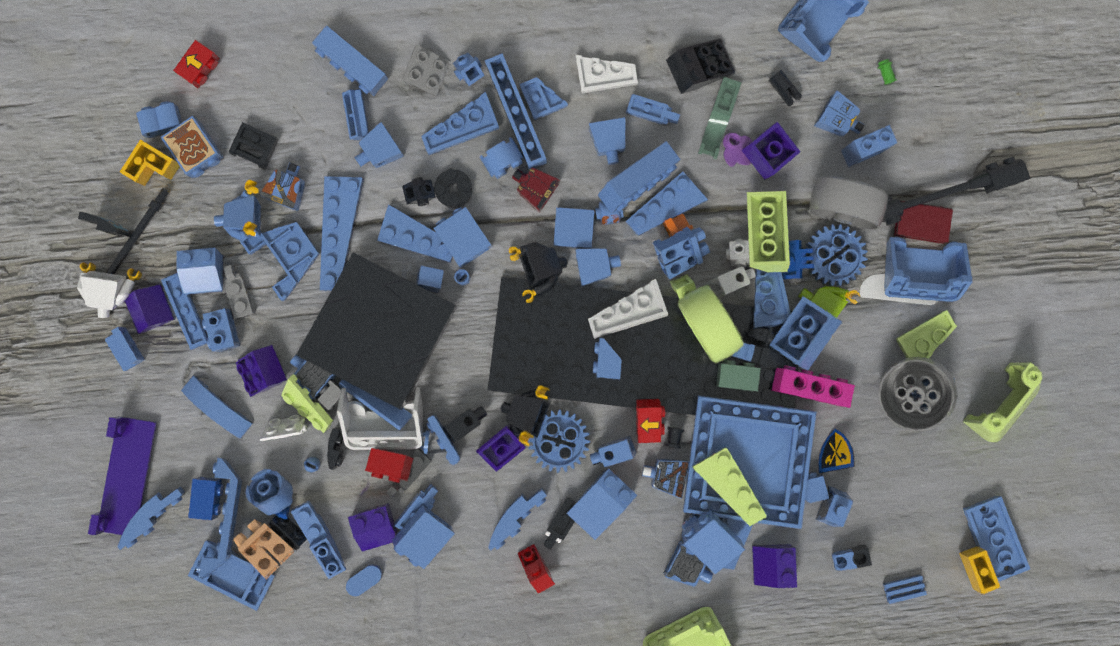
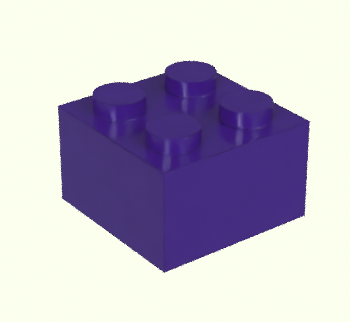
M778 122L764 130L741 150L764 180L776 174L801 152Z

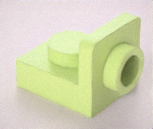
M688 274L670 281L671 287L678 295L679 300L696 289L694 281Z

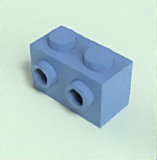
M224 308L203 314L202 325L204 330L207 331V345L212 352H220L240 346L231 309Z

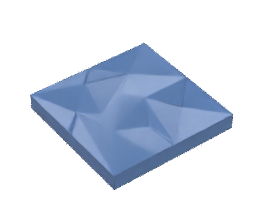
M698 395L683 512L702 515L711 510L717 517L744 521L692 467L727 447L767 517L757 523L801 529L816 411Z

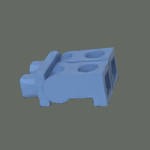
M686 227L682 229L683 231L675 233L666 240L661 241L658 239L652 242L661 270L669 280L694 267L696 264L703 263L702 257L710 253L709 247L705 242L698 244L699 241L706 238L704 231L700 227L692 231Z

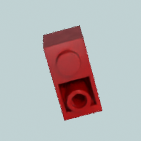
M535 544L517 553L530 584L538 594L555 585L550 571Z

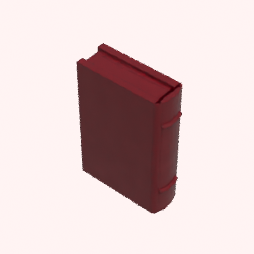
M927 204L905 209L901 217L902 221L894 225L893 236L940 244L948 243L953 209Z

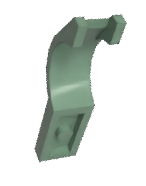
M723 77L698 154L702 155L704 153L713 156V159H717L721 141L742 82Z

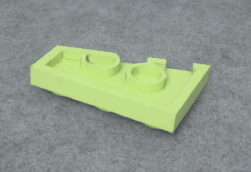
M944 310L897 337L896 341L906 358H930L936 348L946 340L957 326L949 312Z
M293 374L288 378L281 396L287 404L296 408L302 417H306L314 428L325 433L333 420L319 403L312 402L308 395L309 391L306 388L301 389L296 383L298 378Z

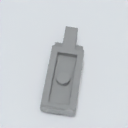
M234 266L223 267L226 276L223 278V284L234 319L237 320L255 314L244 278L241 277L240 273L236 274Z

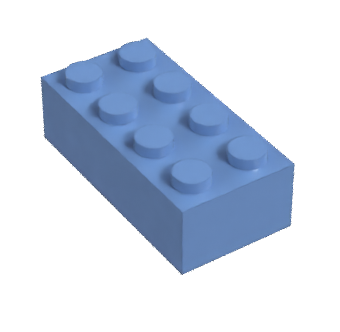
M666 141L611 179L600 191L598 197L611 213L616 210L620 212L632 200L634 202L640 198L646 190L650 191L660 180L664 181L671 175L670 173L677 169L676 164L681 159Z

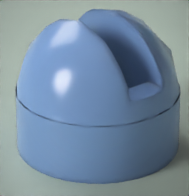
M460 269L455 273L454 279L459 285H467L470 282V274L466 270Z
M309 457L304 462L305 470L310 473L316 472L321 465L320 460L316 457ZM307 462L310 463V464H312V465H315L316 467H315V468H312V467L308 466V465H307Z

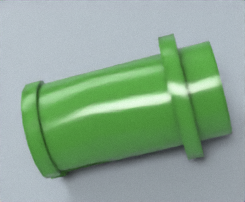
M889 59L879 62V67H877L878 70L880 69L884 85L897 81L891 67L893 63Z

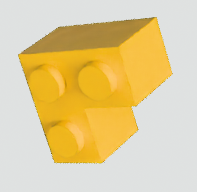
M139 140L120 173L145 186L154 171L171 180L180 166L176 160L150 144Z

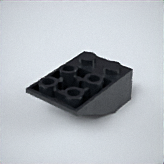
M721 38L679 49L666 59L681 94L697 90L735 73Z

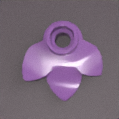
M728 133L723 138V145L725 147L723 155L726 163L731 167L736 162L741 165H750L751 162L741 150L752 140L747 136H740L737 133Z

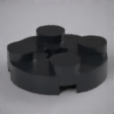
M448 169L437 177L434 192L437 199L444 206L449 208L461 207L472 196V184L470 178L464 172ZM457 184L458 192L453 191L450 193L449 186Z

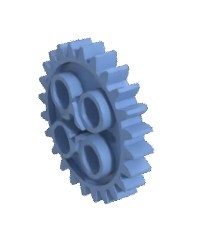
M834 224L829 226V230L824 226L822 232L817 230L815 232L816 236H810L812 242H808L806 245L810 249H814V253L809 254V256H814V261L809 262L814 264L810 275L816 273L815 280L823 278L822 284H826L829 281V286H834L835 282L837 286H842V281L845 285L849 284V279L854 281L856 280L855 275L862 274L859 269L866 267L862 262L868 260L866 257H863V254L868 251L862 250L861 247L865 243H859L862 237H855L856 231L849 233V227L842 230L841 224L835 229ZM834 238L840 239V247L834 244ZM846 245H849V248L844 252L840 253L836 259H833L830 262H828L825 266H822V263L825 262L827 259L831 258L835 254V252H838L841 249H843ZM819 249H823L826 252L825 258L819 256ZM846 253H850L852 255L851 262H848L846 260ZM831 264L837 266L836 274L831 272Z
M552 410L550 417L548 415L545 416L538 438L533 437L528 440L533 443L529 449L535 450L531 456H538L536 463L542 461V468L549 465L550 472L556 467L557 473H560L561 467H563L564 471L568 472L569 465L572 469H575L574 463L581 464L579 458H586L583 451H589V449L585 447V444H589L591 441L585 440V437L589 436L590 433L583 432L587 426H580L582 419L575 421L576 414L570 418L569 411L562 415V411L559 410L558 414L555 415ZM550 424L557 425V433L549 434L548 427ZM570 429L576 431V437L573 440L566 438V432ZM543 435L553 438L562 436V440L574 443L576 446L570 447L560 444L557 447L556 442L544 439ZM546 442L552 444L550 453H544L542 450V446ZM563 448H569L571 451V455L567 459L561 457L560 453Z

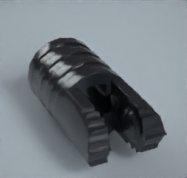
M780 70L768 80L788 106H792L794 102L791 96L796 100L802 98L801 93L783 70Z

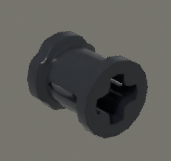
M668 426L667 442H664V445L681 449V436L685 430Z

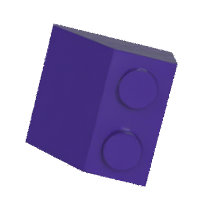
M389 503L357 512L347 517L352 535L362 552L393 543L392 539L398 534L394 526L395 522Z
M791 544L752 545L754 585L772 588H797L795 547Z

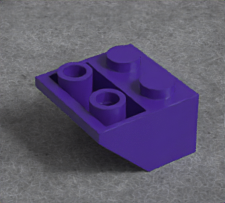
M273 345L254 350L236 362L237 371L244 381V388L250 397L287 381Z

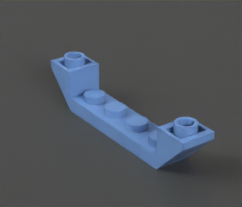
M217 458V462L214 463L213 474H215V478L230 479V483H227L225 494L228 496L227 502L223 504L222 508L224 521L220 523L219 527L221 539L216 546L218 558L201 557V561H198L196 568L197 573H199L198 578L208 577L227 562L231 556L242 480L228 461L222 458Z

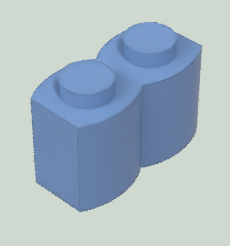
M169 101L162 102L160 106L155 108L144 107L136 113L141 133L146 138L165 134L182 123L178 106Z

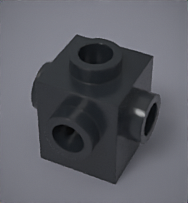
M423 177L412 179L411 182L402 186L407 205L418 204V206H425L429 204L430 200L436 198L431 179L423 180Z

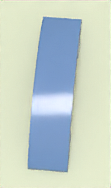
M195 375L192 376L181 390L184 395L221 427L236 437L242 438L253 423L239 411L236 412L217 397Z

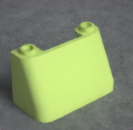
M1031 362L1009 363L1004 369L1009 374V380L1006 384L1013 390L994 413H989L988 415L981 413L980 416L968 414L963 420L967 426L986 441H1000L1038 394L1042 373Z
M710 607L700 608L647 635L643 640V646H731L722 626Z

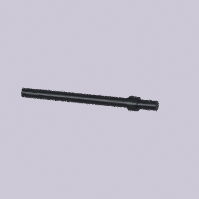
M162 188L155 200L152 199L148 205L149 209L106 273H116L150 220L162 208V203L169 194L168 190Z

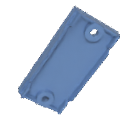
M993 496L963 508L976 546L987 551L998 582L1030 570L1001 496ZM1005 566H1008L1007 571L1004 570Z

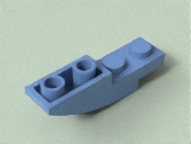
M180 486L165 498L159 492L147 501L126 526L120 538L118 548L120 550L125 546L130 548L138 542L136 539L138 536L143 534L145 537L154 530L153 526L157 523L153 516L158 518L166 512L165 507L170 503L174 506L183 499L181 495L185 493Z
M543 488L529 499L524 494H521L507 508L492 534L488 547L490 551L494 548L498 550L506 543L504 540L507 537L511 536L513 538L521 531L519 528L522 523L519 518L524 519L531 513L530 509L535 505L539 507L546 501L547 493Z
M308 500L293 508L291 513L310 543L309 548L327 578L330 579L345 571L346 567L336 543L321 515L316 513L310 501Z

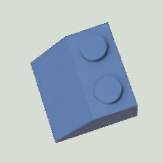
M216 248L177 251V273L185 295L223 291V255Z

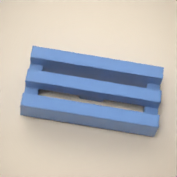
M922 575L883 583L887 602L892 604L927 595ZM916 581L918 582V584L889 591V588L908 584ZM919 589V591H915V592H911V593H907V594H902V595H898V596L891 597V595L900 594V593H904V592H908V591H912V590Z

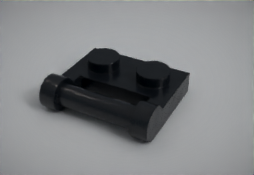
M242 122L229 149V154L242 157L265 170L279 139ZM241 143L262 152V157L260 158L240 149Z

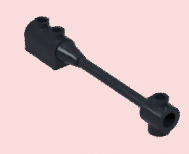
M1013 156L1002 160V165L998 166L997 162L986 165V170H983L982 173L967 180V182L902 203L899 199H892V196H888L887 208L882 222H885L886 226L902 221L901 217L905 209L967 189L984 187L987 194L1022 183L1031 178L1024 161L1021 159L1015 160Z

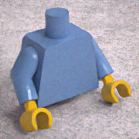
M252 180L246 181L245 190L241 195L231 202L224 204L223 215L214 216L216 227L223 226L231 237L240 241H245L249 237H260L261 204L254 196V194L259 192L258 188L255 187L257 182Z

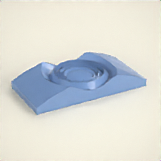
M206 540L188 576L257 611L276 575L273 573L265 580L247 559L231 550V556L227 562L208 577L198 578L199 573H197L196 568L198 561H201V557L218 558V554H216L217 543Z

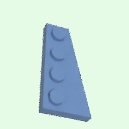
M755 269L753 329L784 325L791 312L782 272H765Z

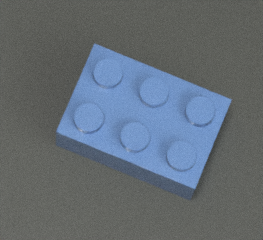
M802 297L772 340L770 346L798 366L809 370L842 321L807 298Z

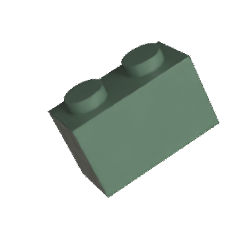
M724 360V364H718L716 386L758 391L760 368H755L754 363L744 362L743 366L736 365V361Z

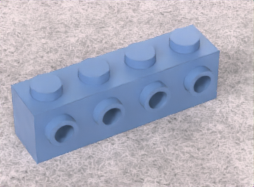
M327 25L312 42L316 48L314 51L321 58L326 56L330 60L329 64L337 71L339 69L345 72L344 76L351 82L355 80L359 84L358 88L366 95L370 93L375 96L388 80L383 71Z

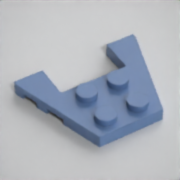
M297 222L260 233V237H249L245 241H240L249 255L267 245L288 276L272 286L281 301L287 299L320 255Z

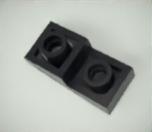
M338 427L332 428L328 442L327 458L328 466L331 470L340 467L344 460V456H342L344 450L337 448V445L340 446L343 441L342 430Z

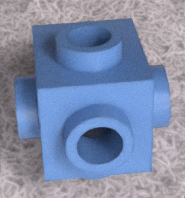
M469 53L459 56L453 62L456 68L454 71L455 75L460 81L463 79L468 86L485 76L480 68L482 64L476 56L472 57Z

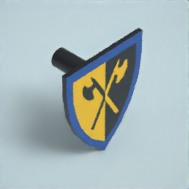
M837 429L831 432L822 446L818 464L819 474L855 467L851 443Z

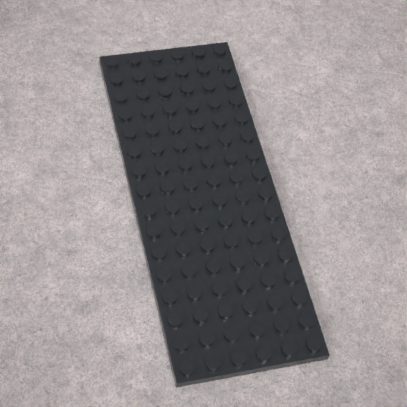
M501 277L487 391L522 395V393L535 390L541 385L549 388L545 393V396H548V398L636 408V400L660 399L661 406L665 407V412L695 415L698 395L789 408L795 407L796 396L772 391L776 368H784V365L795 367V371L798 372L799 366L771 347L769 343L764 347L771 349L767 366L755 364V368H760L758 391L717 387L719 363L724 364V360L736 361V365L743 366L744 362H750L731 356L717 363L712 362L679 309V298L662 296L668 316L594 339L588 319L634 292L555 283L548 291L539 296L535 295L531 303H526V300L530 299L532 295L526 294L522 296L525 290H534L530 288L528 281L525 279ZM721 303L731 318L743 343L758 346L759 342L748 338V332L753 329L754 307ZM783 325L773 326V339L775 338V336L777 335V333ZM599 338H604L622 359L620 379L596 377V373H593V362L597 361L598 354H594L595 342H599ZM797 378L794 380L795 387L797 386Z

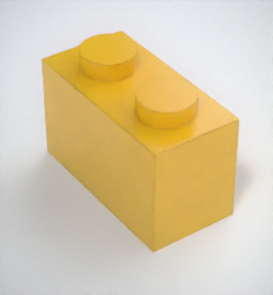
M976 546L959 553L973 590L985 594L1000 588L985 549Z

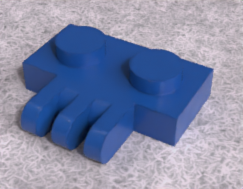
M801 240L789 241L790 266L787 272H782L783 280L803 279L802 269L814 268V264H807V261H814V256L806 257V253H814V249H802Z

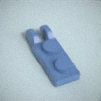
M432 415L427 418V427L431 433H436L439 438L436 440L439 447L447 451L446 459L452 465L459 463L460 456L437 416Z

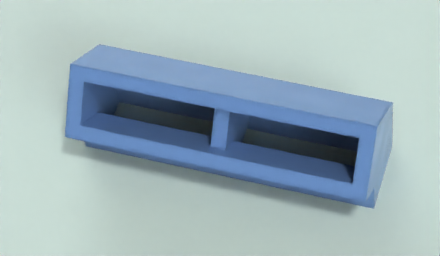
M360 89L348 90L342 93L349 138L350 140H362L369 133L363 94Z

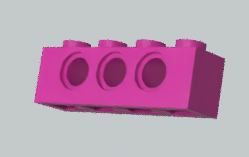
M784 365V368H776L772 391L840 407H851L855 385L848 384V380L836 378V381L830 380L831 376L819 374L818 377L814 376L812 371L801 370V372H797L795 367ZM795 378L798 379V384L796 387L794 385ZM813 382H815V389H814V390H812V383H813ZM832 386L833 392L830 394L829 389Z

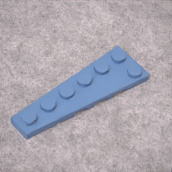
M324 176L320 270L321 291H332L346 266L349 243L352 238L353 224L356 219L357 205L363 185L362 177Z

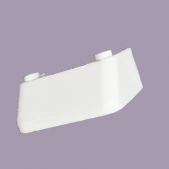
M416 387L415 400L406 402L403 407L412 414V418L400 431L375 412L366 411L364 404L361 402L348 401L346 388H342L337 413L345 446L352 450L420 448L423 440V404L420 387Z

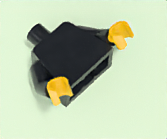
M538 242L520 246V249L513 246L508 250L509 253H516L510 256V260L516 261L520 257L529 286L534 289L523 292L522 296L526 294L532 295L530 299L526 300V303H531L535 295L539 296L551 289L558 281V276L562 273V269L568 265L565 257L558 258L554 248L547 247Z
M541 385L535 390L522 393L521 396H514L512 403L503 402L501 405V412L507 414L506 422L510 423V430L521 443L527 446L530 445L528 440L531 437L538 438L550 403L544 400L548 399L545 393L549 388Z

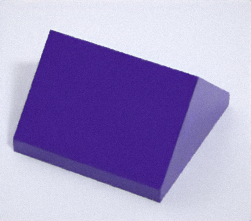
M161 285L134 290L125 300L138 334L175 320Z
M506 425L480 446L476 452L497 472L526 447L516 438L510 427Z

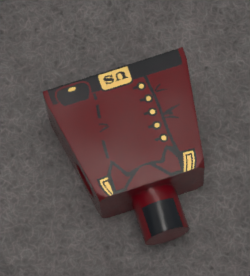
M531 168L527 174L517 169L512 176V179L520 183L517 188L518 194L539 213L560 184L559 179L535 168Z

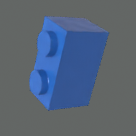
M206 477L192 479L188 518L204 520L218 518L222 508L221 504H219L220 496H222L224 490L222 479Z

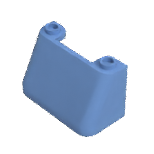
M798 0L779 25L778 31L814 60L824 62L831 55L832 48L828 45L849 17H858L865 11L869 1Z
M900 237L889 238L886 245L884 292L886 296L953 302L962 298L972 284L967 243L950 242L942 250L906 248L907 243L905 239Z

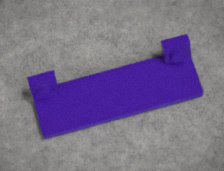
M121 416L109 417L106 437L114 439L100 512L91 514L88 534L98 535L105 532L122 535L130 520L142 507L156 422Z

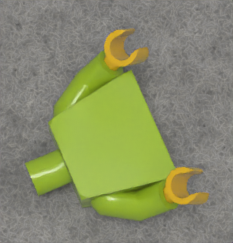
M824 286L815 289L813 293L803 288L797 297L800 299L802 297L807 298L837 318L848 303L846 299H849L853 304H857L858 302L852 299L854 295H861L856 290L849 291L840 287Z

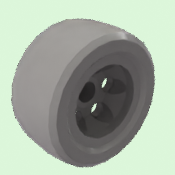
M826 176L816 181L810 199L809 212L820 218L847 226L878 229L886 212L888 195L882 189L867 183L847 178Z
M909 357L893 364L885 372L880 381L879 401L882 410L894 424L907 430L926 431L941 425L951 416L956 406L957 386L951 373L941 363L926 357ZM913 377L915 380L914 384H908L907 378ZM924 378L929 379L930 385H923L922 380ZM899 389H904L906 391V395L901 396L899 394ZM914 390H918V394H921L922 397L915 399L912 393H914ZM935 392L937 394V398L931 399L929 397V393ZM905 403H911L913 405L912 409L908 408ZM921 404H927L928 410H921Z

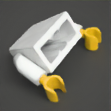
M83 262L80 264V269L83 273H80L77 289L85 300L86 306L97 308L98 317L108 318L110 317V310H114L124 303L135 285L134 280H139L142 277V273L138 271L135 276H132L134 269L131 268L127 271L129 278L126 279V276L95 272V264L90 262L87 268V263Z

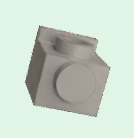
M330 380L328 382L330 386H325L319 393L321 396L317 402L324 410H333L340 400L342 388L335 380Z

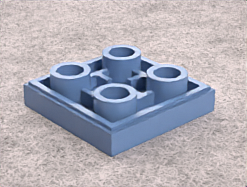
M556 207L554 246L592 249L594 210Z

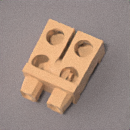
M254 519L247 526L253 534L247 538L244 534L239 533L233 540L239 552L266 580L279 568L278 563L282 565L294 553V550L265 523L262 524ZM266 551H268V552L275 558V560H273V559L266 553Z

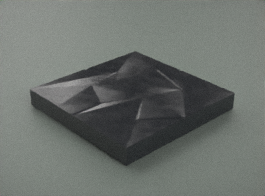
M353 252L296 355L402 410L457 306Z

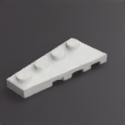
M652 280L646 286L637 289L631 295L622 298L616 304L589 318L588 322L594 339L668 316L657 280Z

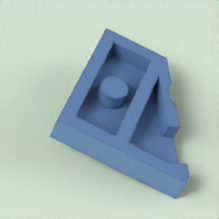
M537 77L519 84L534 121L568 107L565 100L557 96L551 88L545 86Z

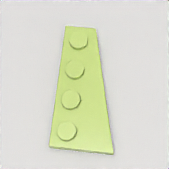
M727 447L692 466L749 526L767 517Z

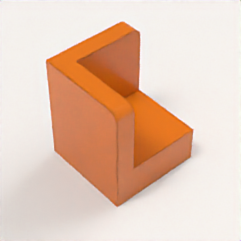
M684 214L669 218L663 222L669 238L675 233L683 231L682 229L686 227L690 230L693 229L692 225L689 226Z

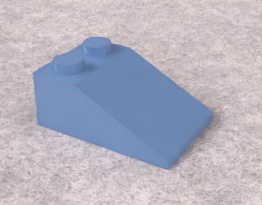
M606 469L566 514L596 540L629 506L637 494L610 469Z

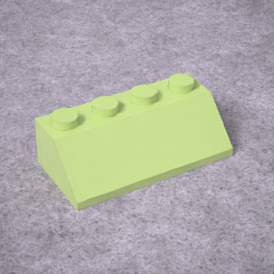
M786 191L747 192L749 266L765 272H787L790 266Z

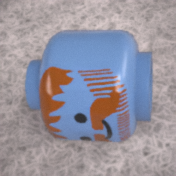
M602 201L599 202V208H595L596 219H600L603 225L619 223L621 218L624 217L623 210L620 212L616 210L611 213Z

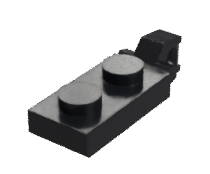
M566 497L545 533L548 538L544 546L550 550L555 542L560 543L565 539L575 522L566 514L576 503L569 497Z

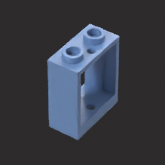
M890 125L854 140L843 148L841 152L849 168L885 152L898 142Z

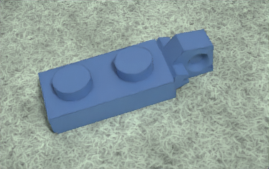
M635 94L631 95L626 114L667 125L668 122L678 124L680 114L671 112L672 108L668 107L667 104Z
M430 484L425 491L421 490L417 493L395 521L394 526L401 530L422 505L431 510L435 502L433 497L438 492L437 488Z

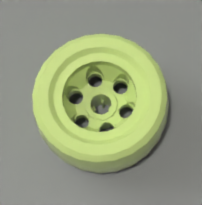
M708 285L689 292L678 301V307L712 362L722 361L744 346L731 318Z

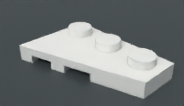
M575 55L581 94L638 84L635 64Z

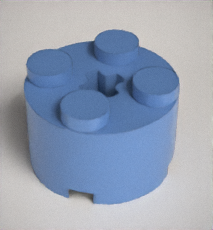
M512 137L508 138L509 143L506 144L505 141H502L486 151L487 156L485 158L483 155L479 157L491 177L495 176L499 179L507 173L505 170L512 166L515 169L523 164L522 159L524 156Z
M271 469L261 470L251 478L250 486L247 485L246 497L248 501L266 515L270 516L279 513L293 502L291 483L277 471H272Z

